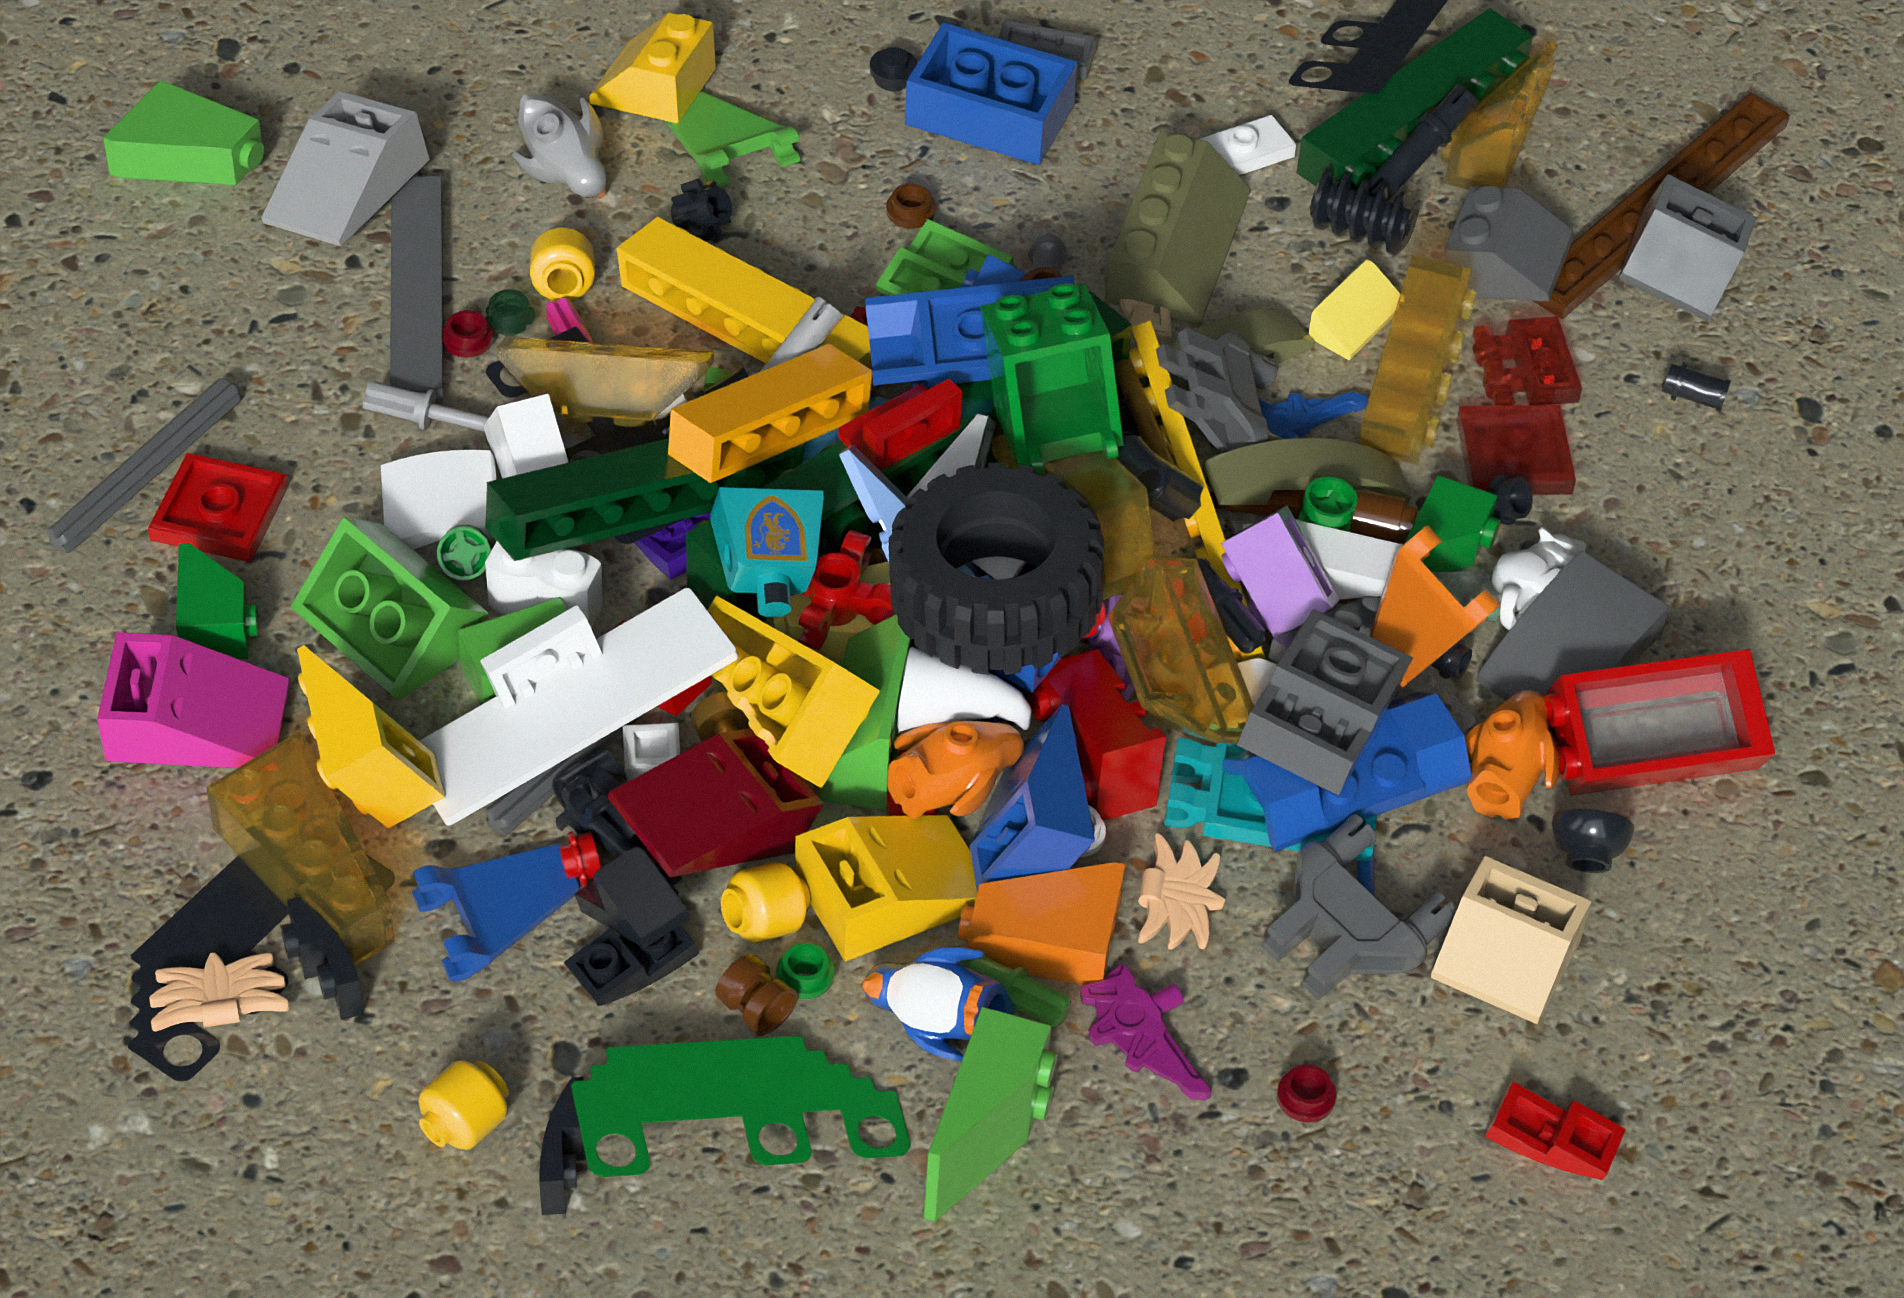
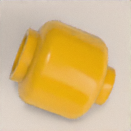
M565 227L549 229L539 235L533 243L530 252L529 274L532 285L540 295L552 301H558L562 297L573 301L586 294L592 286L595 276V254L593 246L586 236L575 229Z
M771 862L736 872L732 875L726 890H724L721 896V912L727 927L751 943L767 941L798 931L805 920L806 910L810 904V892L806 882L797 876L788 865L781 862Z
M456 1060L428 1083L419 1094V1108L423 1115L419 1120V1125L424 1134L439 1147L449 1144L457 1149L470 1150L502 1123L507 1116L506 1098L509 1095L507 1085L501 1076L483 1061L471 1063L467 1060Z

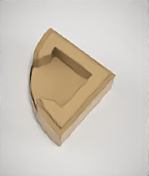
M1119 299V313L1132 324V327L1151 320L1158 343L1171 344V318L1168 308L1160 307L1158 314L1153 312L1155 305L1132 299Z

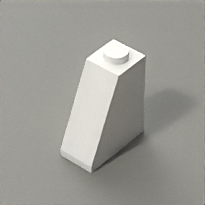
M549 394L498 406L483 426L502 478L568 463Z

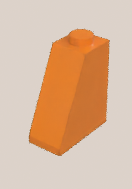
M1113 862L979 884L974 906H963L958 939L967 940V947L983 951L984 956L1012 969L1017 967L1026 969L1029 976L1081 986L1104 980L1122 899L1126 864Z

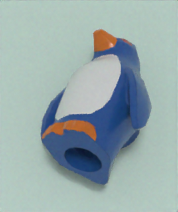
M965 946L941 947L924 953L916 960L910 962H884L877 964L871 968L862 983V989L865 991L866 998L878 1008L890 1011L896 1015L902 1022L907 1034L920 1048L938 1057L954 1061H962L964 1054L947 1044L944 1039L970 1040L982 1007L1010 1015L1015 1013V1005L1002 983L959 964L958 961L984 957L983 951Z

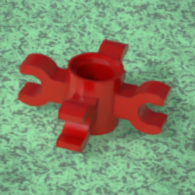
M850 530L842 543L840 553H829L817 558L816 569L807 592L799 594L810 598V604L804 608L798 620V625L805 627L798 639L799 643L819 651L827 638L830 626L848 624L855 619L857 614L865 616L874 625L896 615L892 609L890 585L880 583L873 586L860 582V575L864 573L870 561V555L864 552L871 541V536Z

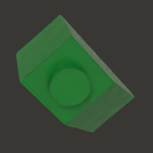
M1437 476L1404 544L1428 525L1442 540L1422 561L1435 577L1472 567L1481 548L1491 549L1496 539L1501 519L1493 517L1497 495Z
M190 543L179 544L176 607L177 637L236 659H248L249 636L259 635L257 603L247 604L244 581Z

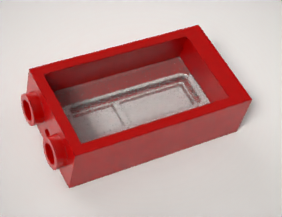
M1750 649L1560 675L1546 691L1547 695L1544 697L1549 727H1555L1559 745L1557 748L1559 753V776L1562 780H1567L1570 796L1756 770L1776 754Z

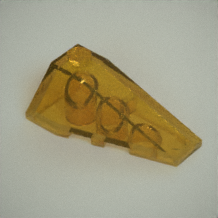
M1549 41L1486 97L1476 110L1467 116L1462 122L1457 135L1452 134V141L1443 148L1441 162L1448 163L1445 184L1470 190L1471 186L1506 187L1550 83L1558 48L1557 43Z

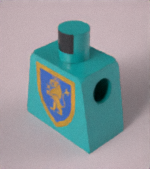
M719 487L710 513V519L728 588L736 593H757L758 613L764 617L776 618L789 614L792 610L790 594L807 592L817 564L824 500L823 491Z

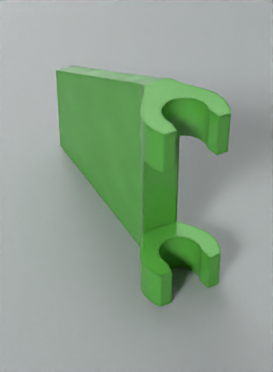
M700 91L679 123L663 120L694 158L705 182L715 180L718 187L730 185V179L722 166L729 164V160L764 148H771L777 163L781 167L800 162V156L792 143L799 141V135L794 127L776 124Z

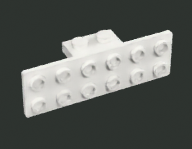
M684 588L597 639L586 616L578 605L572 607L480 660L496 697L420 740L425 747L435 754L445 798L433 803L434 808L447 826L453 825L736 661L739 656L735 646L690 588Z

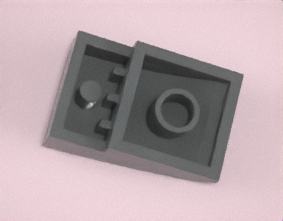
M1581 551L1544 588L1512 626L1478 673L1476 681L1507 701L1512 694L1521 690H1532L1547 695L1546 691L1560 675L1630 666L1662 635L1669 606L1584 551ZM1592 712L1582 713V721ZM1548 725L1549 730L1556 734L1555 727H1549Z
M1313 609L1276 665L1269 684L1251 710L1237 746L1339 796L1410 667L1413 657Z

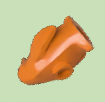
M1532 690L1515 692L1506 702L1493 710L1485 721L1476 725L1465 736L1472 774L1467 783V793L1476 812L1490 818L1498 815L1504 820L1519 818L1523 812V804L1539 780L1543 770L1545 771L1544 780L1546 788H1552L1557 783L1559 776V753L1556 742L1548 728L1547 708L1544 702L1545 695Z
M941 722L926 724L901 734L893 743L896 749L907 751L889 764L888 790L896 805L900 804L903 813L912 819L920 818L928 810L953 804L954 806L951 808L950 813L956 816L969 815L982 806L992 791L1000 772L1014 765L1025 752L1023 738L1011 725L1000 722Z

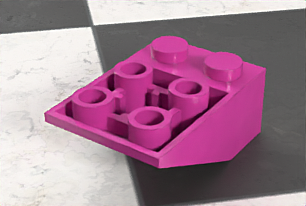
M116 632L97 717L105 761L274 770L290 679L174 635Z

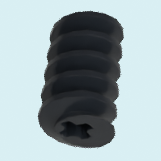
M1328 166L1322 173L1311 200L1310 216L1313 217L1314 227L1324 230L1331 224L1332 233L1336 236H1343L1349 230L1350 239L1353 242H1362L1367 237L1368 245L1371 248L1379 249L1385 243L1386 251L1390 255H1398L1411 238L1419 214L1420 200L1411 209H1407L1406 193L1400 192L1393 203L1387 202L1388 187L1384 185L1372 197L1369 195L1370 181L1367 179L1361 182L1356 191L1352 190V175L1349 173H1345L1339 183L1335 184L1333 183L1334 169Z

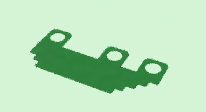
M800 1036L608 1047L605 1050L608 1062L601 1065H592L590 1068V1080L574 1081L571 1084L589 1170L599 1177L640 1175L649 1169L650 1159L642 1123L742 1117L751 1156L757 1163L765 1166L798 1164L810 1159L812 1149L802 1112L841 1110L850 1148L858 1157L868 1159L903 1156L910 1149V1141L897 1093L893 1090H875L873 1081L869 1077H852L849 1066L844 1063H828L824 1051L807 1050L804 1040ZM873 1116L887 1120L895 1129L896 1138L894 1142L885 1148H874L865 1144L858 1134L860 1122L865 1118ZM772 1123L788 1126L796 1134V1148L786 1155H775L766 1151L759 1141L761 1129ZM610 1134L625 1136L635 1147V1158L625 1166L615 1167L608 1165L597 1154L596 1147L599 1140Z

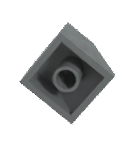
M1471 186L1444 249L1452 295L1549 302L1574 239L1573 229L1520 189Z

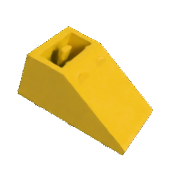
M305 645L297 648L302 673L298 675V680L304 694L308 698L311 715L308 716L307 722L312 735L317 740L320 759L317 760V769L326 785L331 789L338 788L352 799L354 805L362 814L372 815L388 829L445 798L435 754Z
M922 815L918 819H912L909 816L846 817L796 836L795 873L806 882L810 892V904L844 962L960 918L964 905L974 906L977 887L971 852L948 815Z

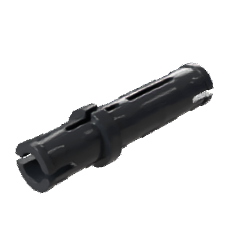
M1455 85L1452 91L1431 113H1424L1417 120L1418 127L1368 179L1370 181V196L1374 197L1384 185L1388 187V202L1438 147L1444 148L1452 141L1453 131L1472 111L1478 108L1479 104L1471 92L1466 90L1461 96L1464 88L1460 85Z

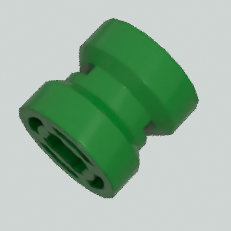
M1331 476L1317 478L1306 488L1302 503L1303 508L1300 511L1298 520L1349 532L1351 519L1354 517L1358 501L1356 491L1349 483L1340 478Z
M458 525L449 529L440 539L437 547V561L441 569L449 577L457 580H471L480 576L486 570L485 562L492 551V545L488 536L480 528L472 525Z

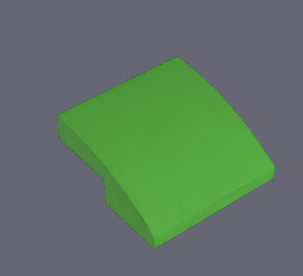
M927 219L908 250L902 247L898 249L875 287L876 291L885 295L960 288L970 268L980 272L988 254L1015 267L1014 258L1011 255Z

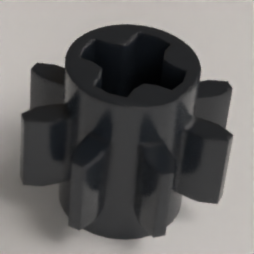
M700 178L681 184L683 194L671 198L673 202L671 218L674 225L685 229L696 237H700L705 242L721 237L722 231L720 226L731 223L730 217L732 214V203L726 191L718 187L715 180L702 183Z

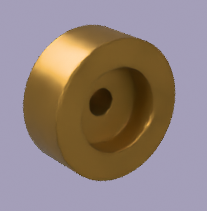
M728 692L712 694L701 700L693 709L691 719L702 742L719 733L749 728L748 722L750 720L741 709L734 706L726 695Z

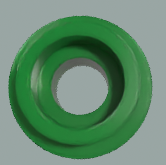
M812 943L795 944L779 959L776 967V979H783L798 993L799 999L816 998L823 995L832 986L835 971L834 964L820 946ZM806 972V973H810V974H812V975H810V976H801V975H798V974Z

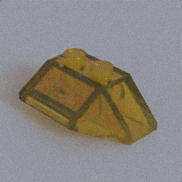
M506 336L497 346V358L532 397L549 394L554 413L562 414V419L565 421L584 423L593 421V416L614 418L616 425L637 427L645 425V420L652 421L704 376L714 362V351Z
M1152 555L1107 616L1141 707L1172 730L1215 743L1237 744L1254 704L1197 559Z

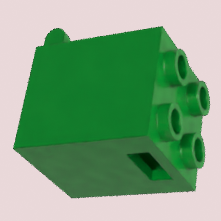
M1069 283L1058 284L1045 292L1026 296L1007 295L999 298L994 303L980 305L995 415L1017 467L1019 468L1020 464L1034 467L1037 470V474L1040 475L1045 473L1043 463L1103 450L1107 460L1118 458V447L1123 446L1110 333L1085 283L1077 285Z

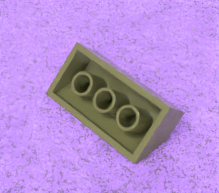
M1160 130L1109 257L1104 302L1119 306V299H1132L1154 305V313L1159 314L1160 307L1168 308L1170 318L1201 326L1250 195V188L1208 141Z

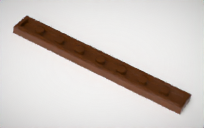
M1750 92L1571 244L1549 302H1533L1563 320L1622 269L1643 209L1667 174L1709 194L1787 127L1790 115Z

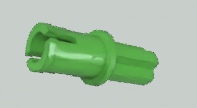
M986 956L962 960L961 965L1002 983L1006 987L1016 1010L1050 1026L1062 1024L1066 1019L1071 1006V999L1067 995L1029 978L1026 969L1022 967L1012 969Z

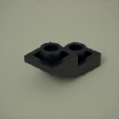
M299 897L288 899L290 923L280 925L287 958L299 957L304 979L318 976L323 999L335 998L341 1020L364 1015L360 981L346 947L332 927L315 909Z
M681 925L646 948L641 947L622 935L618 937L610 928L564 961V964L599 1007L629 996L655 983L700 953L695 942Z
M572 1077L561 1092L546 1126L539 1168L542 1215L566 1214L565 1190L577 1189L576 1161H587L571 1084L574 1081H584V1077Z

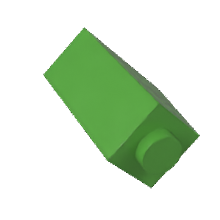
M162 80L103 137L109 174L117 178L237 185L250 170L258 167L264 156V144L262 143L259 119Z

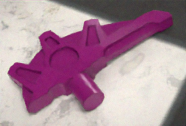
M1120 964L1104 980L1081 986L1080 999L1082 1004L1096 1007L1098 1022L1088 1029L1089 1039L1095 1046L1112 1042L1127 1055L1125 1066L1131 1071L1139 1072L1145 1067L1177 1084L1180 1090L1190 1099L1206 1101L1211 1098L1210 1088L1200 1078L1171 1038L1161 1019V1015L1184 1003L1183 996L1174 983L1149 995L1145 989H1140L1134 983L1135 978L1126 965Z

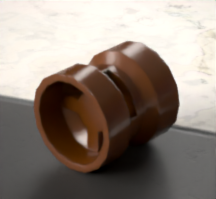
M747 954L732 963L719 979L715 989V996L730 1010H739L743 1013V1022L758 1036L767 1035L780 1027L790 1016L798 1000V993L783 979H773L770 976L769 966L756 954Z

